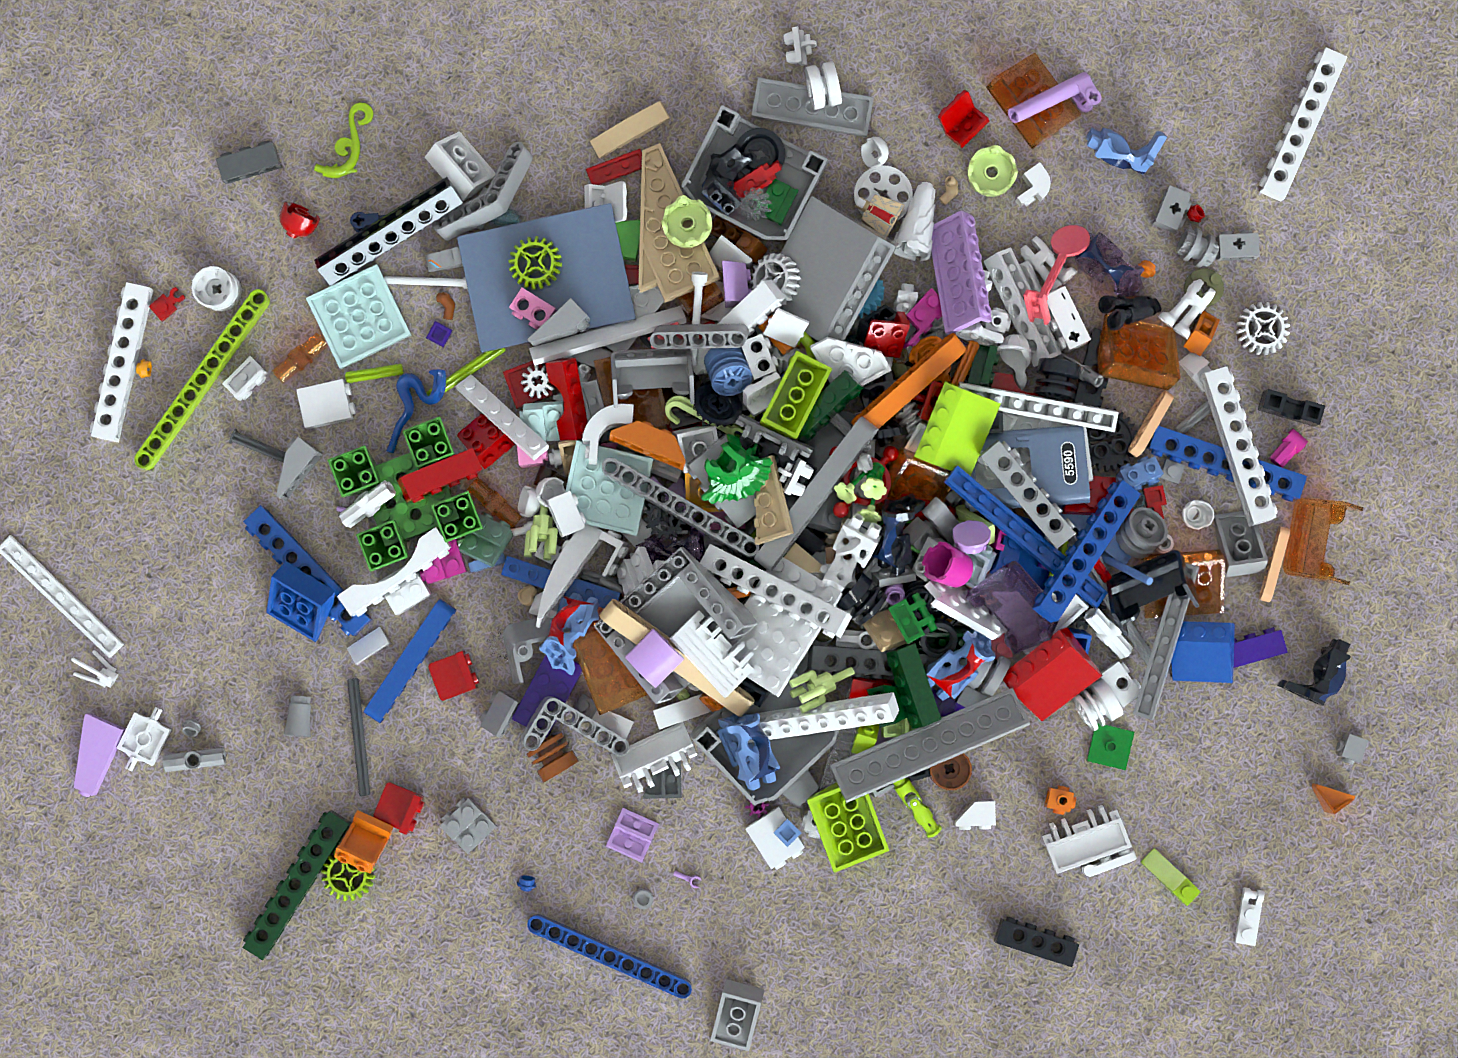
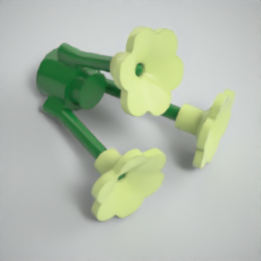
M873 462L872 470H868V473L862 471L847 486L843 482L834 486L838 498L851 504L852 501L856 500L853 491L855 489L854 486L865 475L867 476V480L862 483L861 489L866 497H872L867 509L857 512L865 518L864 522L877 523L882 520V517L875 512L876 507L874 505L876 500H879L882 495L886 494L887 489L882 481L885 467L878 462Z

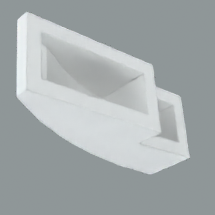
M702 694L653 710L659 730L712 711L699 699Z

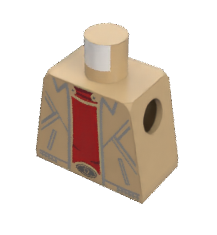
M874 195L871 202L860 196L855 205L856 208L864 212L861 221L887 237L905 206L879 195Z

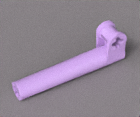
M1082 72L1010 108L1008 116L1013 123H1017L1070 97L1074 99L1080 111L1087 113L1093 109V105H1097L1101 101V94L1096 89L1090 76L1086 72Z

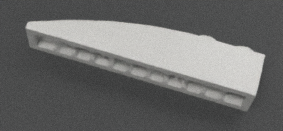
M584 524V529L572 533V538L570 540L567 539L562 545V552L556 560L544 588L536 627H541L603 542V540L599 539L602 530Z

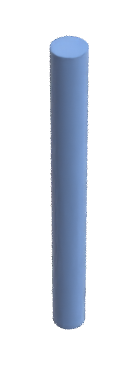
M1102 553L1101 557L1104 563L1147 585L1152 584L1153 579Z

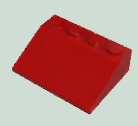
M1068 627L1058 630L1009 668L1003 681L1009 689L1013 688L1017 698L1041 721H1044L1103 675Z

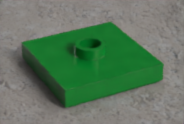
M1097 723L1098 729L1093 731L1086 761L1126 770L1135 732L1108 725L1101 726Z

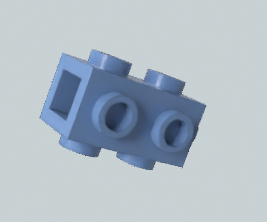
M1146 456L1139 459L1135 465L1131 466L1129 463L1120 467V471L1116 475V482L1124 480L1135 490L1139 491L1143 485L1148 484L1152 486L1160 481L1159 478L1164 473L1155 456L1150 459Z

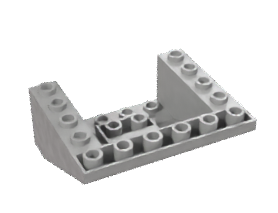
M811 196L780 253L790 257L797 264L795 268L800 270L797 276L801 278L797 281V284L800 285V287L795 289L797 294H792V301H787V305H782L780 309L809 321L805 332L817 341L826 337L845 341L862 307L899 243L820 199ZM780 265L776 266L780 272L784 271Z
M680 547L620 601V603L668 637H671L699 610L705 616L699 623L702 624L711 616L714 621L707 628L711 632L717 625L722 629L714 639L719 634H722L732 646L758 624L748 609L684 547ZM602 619L594 625L655 704L672 700L690 684L689 681L672 671L655 688L625 658L636 644L607 625Z

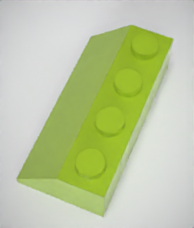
M796 350L759 425L782 436L797 439L833 368Z

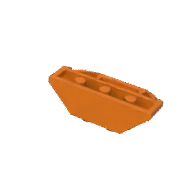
M635 421L610 432V441L683 471L686 460L676 437L666 429L659 430L646 421Z

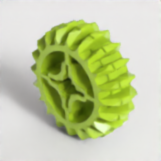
M535 236L534 242H532L530 237H527V244L520 240L522 247L519 248L515 245L514 248L517 250V253L510 252V255L515 257V259L508 260L509 264H514V266L509 268V271H516L512 275L513 279L520 277L517 283L520 285L525 281L524 287L526 289L530 284L532 290H536V284H539L540 289H544V282L547 286H551L548 280L551 278L553 281H556L557 278L553 274L561 273L556 267H562V263L556 261L562 257L560 254L554 255L559 251L558 248L551 249L553 247L552 241L546 245V238L539 242L538 236ZM532 248L543 249L535 255H531L528 252H526L527 250ZM547 253H549L551 257V266L549 270L543 265V261L546 258L545 256L547 255ZM522 256L527 260V266L523 274L520 270V259ZM529 258H531L532 260L539 259V265L543 269H541L539 266L532 267L533 264L531 263V260ZM536 271H539L544 274V276L540 278L528 277Z
M332 855L328 857L331 863H324V866L328 869L321 870V873L327 874V877H323L321 880L328 881L324 888H332L329 892L330 895L337 892L336 899L343 895V901H347L350 895L351 901L356 900V895L359 898L363 897L362 891L364 893L369 892L366 885L372 887L374 883L369 881V879H374L376 875L361 872L348 863L342 864L341 872L333 874L334 866L339 860ZM345 869H348V872H357L350 876L351 880L348 876H340L347 872ZM364 874L361 885L354 889L355 877ZM334 880L344 881L348 890L340 888Z

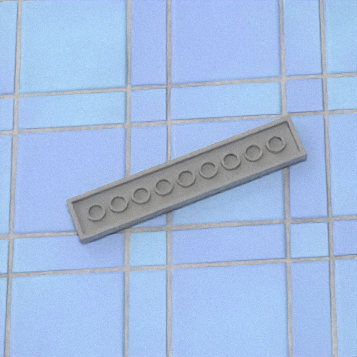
M1013 688L942 717L941 720L930 725L916 728L830 765V769L846 803L1024 728L1030 725V721Z

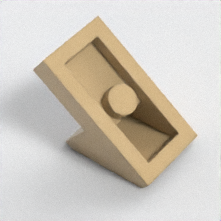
M577 440L558 442L565 476L570 473Z

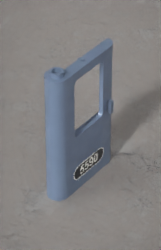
M1083 426L1007 430L1001 433L988 434L981 451H984L996 440H999L1001 443L1005 441L1011 449H1029L1031 474L1037 480L1034 484L1039 489L1041 487L1044 488L1050 496L1047 499L1051 504L1090 503ZM975 467L971 474L974 480H976ZM1007 488L986 489L1009 509L1022 508ZM1026 488L1024 490L1025 498L1033 496V488ZM965 500V508H969L970 512L978 511ZM1040 503L1037 507L1046 506V504Z

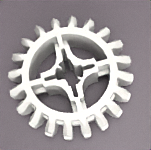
M775 253L770 254V256L766 255L764 260H758L759 266H753L755 273H751L753 280L750 281L754 285L752 291L762 281L772 280L786 298L781 304L787 305V301H792L791 295L797 294L795 289L800 287L797 284V281L801 279L800 276H797L800 270L795 268L797 264L790 257ZM780 265L784 271L780 272L776 266Z
M1259 302L1257 307L1252 304L1250 305V310L1244 309L1245 315H1239L1238 318L1243 322L1236 323L1237 327H1242V329L1236 331V334H1242L1238 341L1245 340L1246 343L1242 347L1245 348L1250 345V353L1255 348L1256 355H1260L1261 352L1264 355H1268L1269 351L1275 353L1276 348L1281 349L1283 347L1281 343L1287 342L1284 336H1288L1290 332L1285 329L1290 327V324H1284L1288 317L1284 316L1282 318L1280 316L1283 310L1276 312L1277 305L1270 309V303H1265L1263 307L1262 302ZM1255 314H1267L1270 318L1265 321L1260 317L1257 318ZM1250 320L1252 321L1251 324L1254 327V332L1252 335H1250L1248 329ZM1275 322L1277 324L1278 329L1276 337L1274 336L1275 333L1272 330V325ZM1267 323H1269V324L1266 326L1265 331H1264V332H1261V333H1259V334L1257 335V333H1258V332L1260 331V329H1261V326L1266 325ZM1259 337H1264L1266 340L1269 339L1271 343L1261 344L1255 340Z

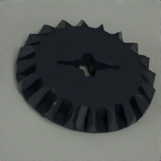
M765 128L751 129L745 132L736 143L742 153H751L753 155L752 161L741 170L744 175L766 162L768 165L777 160L781 165L784 163L785 148L783 142L771 130ZM762 148L763 153L770 156V158L761 157L758 160L757 155L749 152V150L759 151Z
M712 384L701 386L694 393L693 410L697 411V416L702 417V421H709V425L714 423L717 427L722 425L724 428L727 425L732 426L739 416L742 415L743 406L737 395H719L714 391ZM716 401H717L718 407L720 408L719 410H718V409L716 408V406L714 405V404L716 403Z

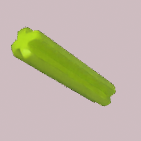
M402 364L346 372L345 379L347 383L403 375L404 370Z

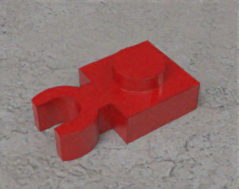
M177 287L171 289L168 297L162 294L148 306L162 322L177 310L174 304L180 303L185 299L184 295L175 298V293L179 290Z

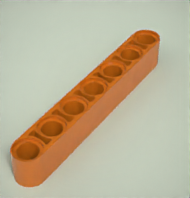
M955 333L947 335L851 421L852 425L854 426L857 420L863 416L879 429L963 355L967 348Z

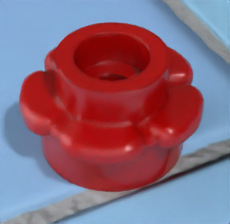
M1196 204L1190 206L1187 216L1190 221L1200 223L1201 219L1205 217V213L1202 207Z

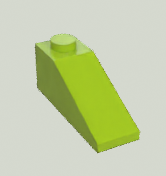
M1155 848L1141 861L1182 904L1188 906L1201 893L1189 879Z

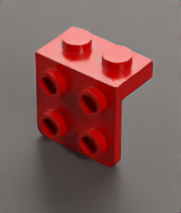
M967 90L957 94L954 100L947 107H944L938 115L946 136L961 148L990 122L989 118L974 106Z
M897 311L894 321L872 320L869 324L863 346L882 351L884 357L900 358L907 333L910 329V321L907 319L905 312Z
M483 413L457 434V437L467 449H474L479 463L484 469L492 465L515 445Z
M460 651L452 656L429 664L428 668L440 700L444 701L478 688L479 679L476 672H472L470 665L473 663L469 653L466 654L465 651Z
M389 782L385 785L373 817L399 829L400 833L407 835L410 831L413 832L417 824L415 817L417 813H421L425 802L422 801L424 796Z

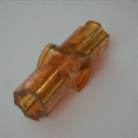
M316 332L305 343L292 349L288 353L287 358L275 367L272 372L285 384L297 372L303 371L308 363L311 364L313 359L329 345Z
M478 477L467 488V491L477 498L485 509L492 515H496L500 520L508 523L511 529L523 517L507 503L506 499L495 490L493 491Z

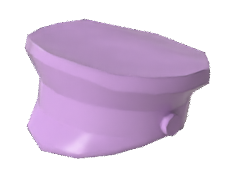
M964 521L957 524L952 530L956 547L967 554H976L986 550L987 544L990 541L991 531L983 522Z

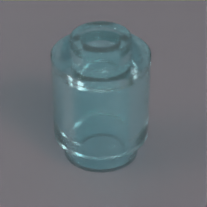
M508 208L503 215L490 222L501 227L517 224L520 221V215H517V210Z

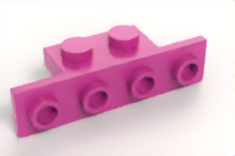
M932 288L906 314L907 319L917 330L907 339L903 347L904 349L909 346L914 347L920 341L919 336L922 333L926 334L933 327L931 323L935 319L939 320L942 317L939 295Z

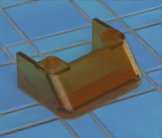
M1300 498L1297 500L1293 509L1290 535L1283 564L1284 572L1293 577L1350 586V581L1334 577L1335 569L1333 565L1324 562L1330 524H1340L1345 518L1346 510L1363 511L1364 507L1345 501Z

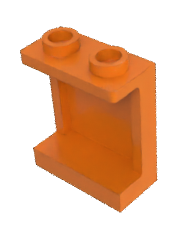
M357 810L352 824L342 842L336 848L334 857L342 863L355 866L361 872L371 874L390 839L393 826Z

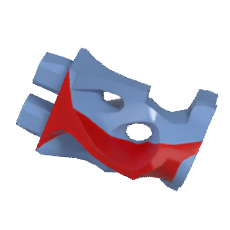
M572 593L569 598H561L556 616L550 623L549 635L539 647L540 651L547 655L553 669L565 670L569 675L574 673L575 665L573 659L576 657V650L573 648V642L579 636H585L591 623L599 620L597 611L599 603L597 598L590 597L584 602L582 596L577 593ZM565 628L571 629L569 633L563 632Z
M971 628L970 632L967 630L964 633L963 640L965 644L961 649L954 652L948 650L937 661L928 665L926 675L930 687L935 684L940 687L937 689L936 694L942 701L950 696L955 699L976 678L979 673L976 669L984 662H989L996 658L991 649V639ZM965 658L967 664L962 666L959 664V660ZM945 662L951 663L948 667H945L943 664Z

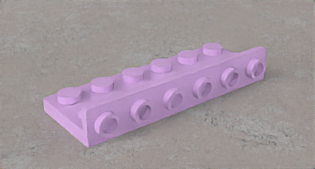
M962 210L934 224L931 239L933 241L931 252L945 333L948 335L963 330L981 320L987 323L992 321L991 308L988 302V290L984 279L985 273L981 263L982 256L978 246L979 239L975 229L976 222L972 215Z

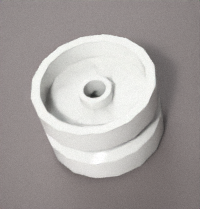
M833 61L822 64V76L816 65L805 67L807 91L814 110L825 107V95L831 106L842 103L839 80Z

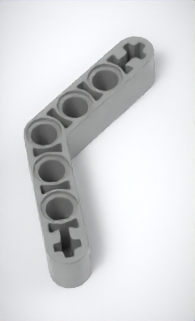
M515 142L509 147L485 194L460 205L456 210L446 213L440 220L432 223L434 230L444 240L448 241L503 215L508 210L533 159V156L523 143Z
M935 497L921 512L943 540L954 546L952 530L959 522L947 506ZM988 573L985 577L995 589H1002L1010 581Z

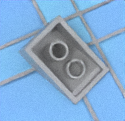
M570 298L527 340L535 347L577 334L579 331L582 333L590 326L588 322L591 320Z
M297 437V439L293 438L287 445L288 450L284 457L276 496L287 501L323 456L321 452L300 437Z
M1244 511L1214 515L1220 562L1225 578L1264 572L1268 558L1258 526L1253 525L1249 527Z
M726 979L710 1041L749 1051L765 989Z

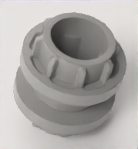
M1195 228L1194 230L1188 229L1182 234L1176 251L1184 261L1193 258V265L1200 268L1202 266H1210L1218 254L1219 245L1215 241V236L1209 234L1204 238L1202 237V230Z

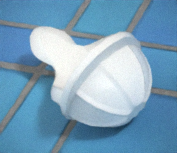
M1013 334L1004 338L1003 343L997 346V351L1000 352L1001 359L1014 369L1015 382L1023 390L1027 383L1025 372L1031 363L1032 349H1030V345L1025 337Z

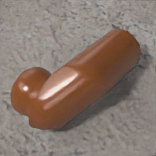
M446 292L438 293L436 301L440 302L445 308L443 319L453 320L454 300Z

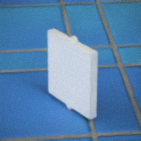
M777 308L772 318L768 319V325L763 334L795 348L800 338L804 337V331L809 321Z

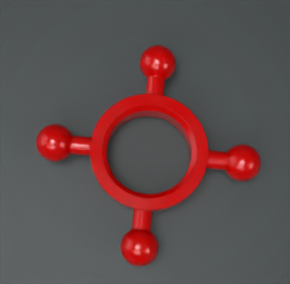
M838 446L831 448L829 456L832 455ZM887 446L883 450V457L880 460L873 457L871 459L872 462H878L885 467L888 462L895 461L898 458L899 452L896 447ZM857 460L841 480L846 486L850 483L852 470L857 467ZM886 467L882 481L887 492L879 500L875 501V505L880 502L884 504V500L889 499L887 495L891 487V478ZM855 494L856 500L852 501V503L861 506L870 505L871 499H863ZM845 501L836 503L833 507L834 515L838 518L846 517L851 504Z

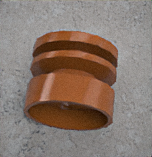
M562 732L547 737L538 749L529 751L526 754L528 758L535 754L539 757L531 762L532 765L542 762L543 766L537 773L543 783L579 762L573 750L565 753L562 751L568 745V741L561 745L558 744L557 741L564 737Z
M964 753L928 768L931 776L930 779L938 787L945 790H957L964 787L972 775L971 762ZM952 763L951 768L953 769V771H948L947 773H945L946 769L944 768V765H950Z

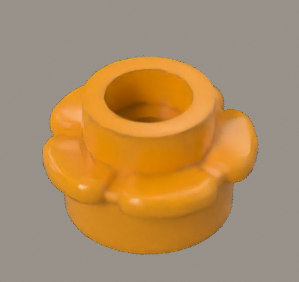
M142 359L141 363L138 362L136 365V373L141 378L150 377L152 363Z

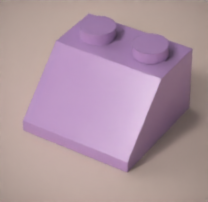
M722 261L725 308L736 307L752 292V288H748L747 281H751L750 269H746V263Z

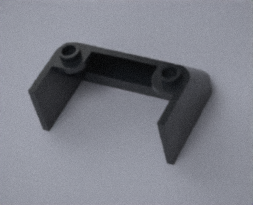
M1178 550L1169 551L1132 567L1153 579L1151 585H1147L1122 571L1112 575V578L1107 580L1106 583L1111 615L1125 637L1128 636L1127 623L1138 618L1141 606L1170 594L1176 593L1180 599L1190 598L1195 608L1199 607L1196 587Z

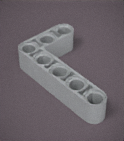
M547 696L541 701L520 737L521 745L527 750L534 751L540 747L555 720H558L615 755L623 756L629 750L628 741L553 696ZM550 701H555V709L548 711L547 704ZM567 711H572V718L569 721H565L564 714ZM540 718H544V727L537 728V721ZM584 721H588L589 728L582 731L581 724ZM605 731V739L599 741L597 737L599 732ZM529 736H534L535 742L528 746L526 739ZM622 741V748L615 751V743Z

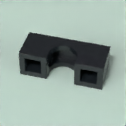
M1271 389L1262 392L1258 406L1259 411L1313 427L1320 425L1325 405L1308 400H1295L1287 397L1285 393Z

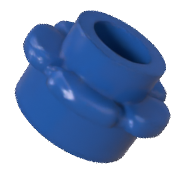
M522 875L519 877L517 886L522 891H532L536 887L535 877Z

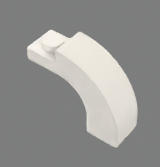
M618 404V408H614V405L605 407L589 420L582 438V444L590 445L586 446L585 458H589V464L597 465L599 440L606 431L632 423L633 404Z

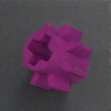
M751 802L750 805H746L745 808L751 809L749 816H752L753 813L757 814V817L760 818V813L763 812L767 814L765 806H769L770 803L762 802L761 810H753L754 805Z

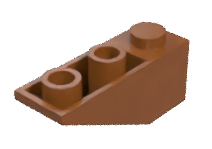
M718 215L712 220L710 234L717 239L721 235L749 256L753 264H758V260L768 250L758 238Z

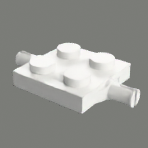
M155 707L151 717H145L134 712L117 746V749L125 752L130 757L125 769L133 771L137 761H143L154 766L171 732V729L157 721L163 711L162 709Z

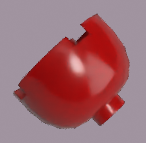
M285 202L280 211L279 220L283 229L287 231L286 234L292 238H297L298 236L306 237L311 235L317 228L320 217L318 215L316 217L311 216L307 212L309 209L302 205L291 202L289 206Z

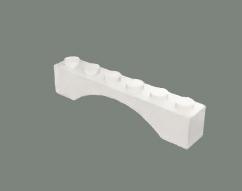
M435 527L419 538L412 558L396 575L376 584L352 585L337 597L350 616L357 615L359 617L367 611L366 607L370 604L376 605L384 599L383 595L388 592L392 594L400 588V583L405 580L409 582L417 576L415 574L420 569L425 571L433 565L432 561L437 557L442 559L450 553L448 550L452 547L448 542L445 543L441 531Z

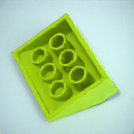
M945 381L914 457L950 471L958 465L971 476L1001 403Z
M837 782L806 799L834 873L889 851L869 794L846 803Z

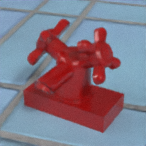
M932 381L928 387L922 390L927 392L926 395L919 393L913 398V400L923 402V405L918 404V409L921 410L918 412L920 419L929 421L943 383Z

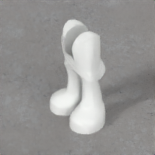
M1036 236L1031 242L1038 250V253L1034 254L1025 245L1020 248L1021 256L1025 261H1031L1034 270L1040 274L1045 282L1050 272L1043 264L1046 261L1052 269L1056 258L1048 246ZM1062 267L1050 293L1058 290L1062 284L1064 285L1077 273L1076 269L1073 267Z
M1201 279L1193 281L1189 285L1186 294L1170 312H1162L1158 316L1166 325L1172 328L1188 305L1193 306L1173 328L1176 333L1187 340L1191 335L1189 329L1191 323L1199 313L1201 314L1216 293L1215 290L1210 288L1204 293L1202 298L1199 297L1196 293L1199 292L1204 284Z

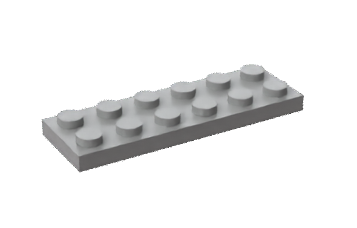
M758 77L751 117L867 137L874 97L841 92L842 103L831 106L825 95V107L814 110L808 95L807 86Z

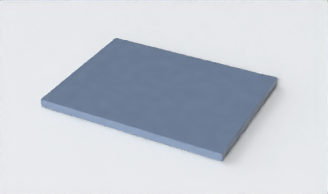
M611 203L457 237L482 353L529 343L527 339L537 331L528 325L529 320L524 317L520 320L513 316V311L509 308L521 287L550 304L557 311L571 298L591 320L588 322L590 326L586 330L636 319ZM535 236H538L539 242L546 238V245L552 241L553 247L551 249L558 248L559 251L554 255L560 254L562 257L556 261L562 263V267H556L561 273L553 274L557 278L556 281H553L551 278L548 280L551 286H547L544 282V289H540L539 284H536V290H532L531 284L526 289L524 287L525 281L520 285L517 283L520 277L513 279L512 275L516 271H509V268L514 266V264H509L508 260L515 259V257L510 255V252L517 253L514 246L517 245L521 248L520 240L527 244V237H530L532 242H534ZM532 248L527 250L526 252H528L531 255H535L543 249ZM547 253V255L545 256L546 258L543 261V265L549 270L551 266V257L550 254ZM522 256L520 259V270L523 274L527 266V260ZM529 258L531 260V263L533 264L532 267L539 266L541 269H543L539 265V259L532 260L531 258ZM536 271L528 277L540 278L544 276V274L539 271ZM521 301L519 309L526 310L529 302ZM544 311L537 312L536 320L542 321L546 313Z

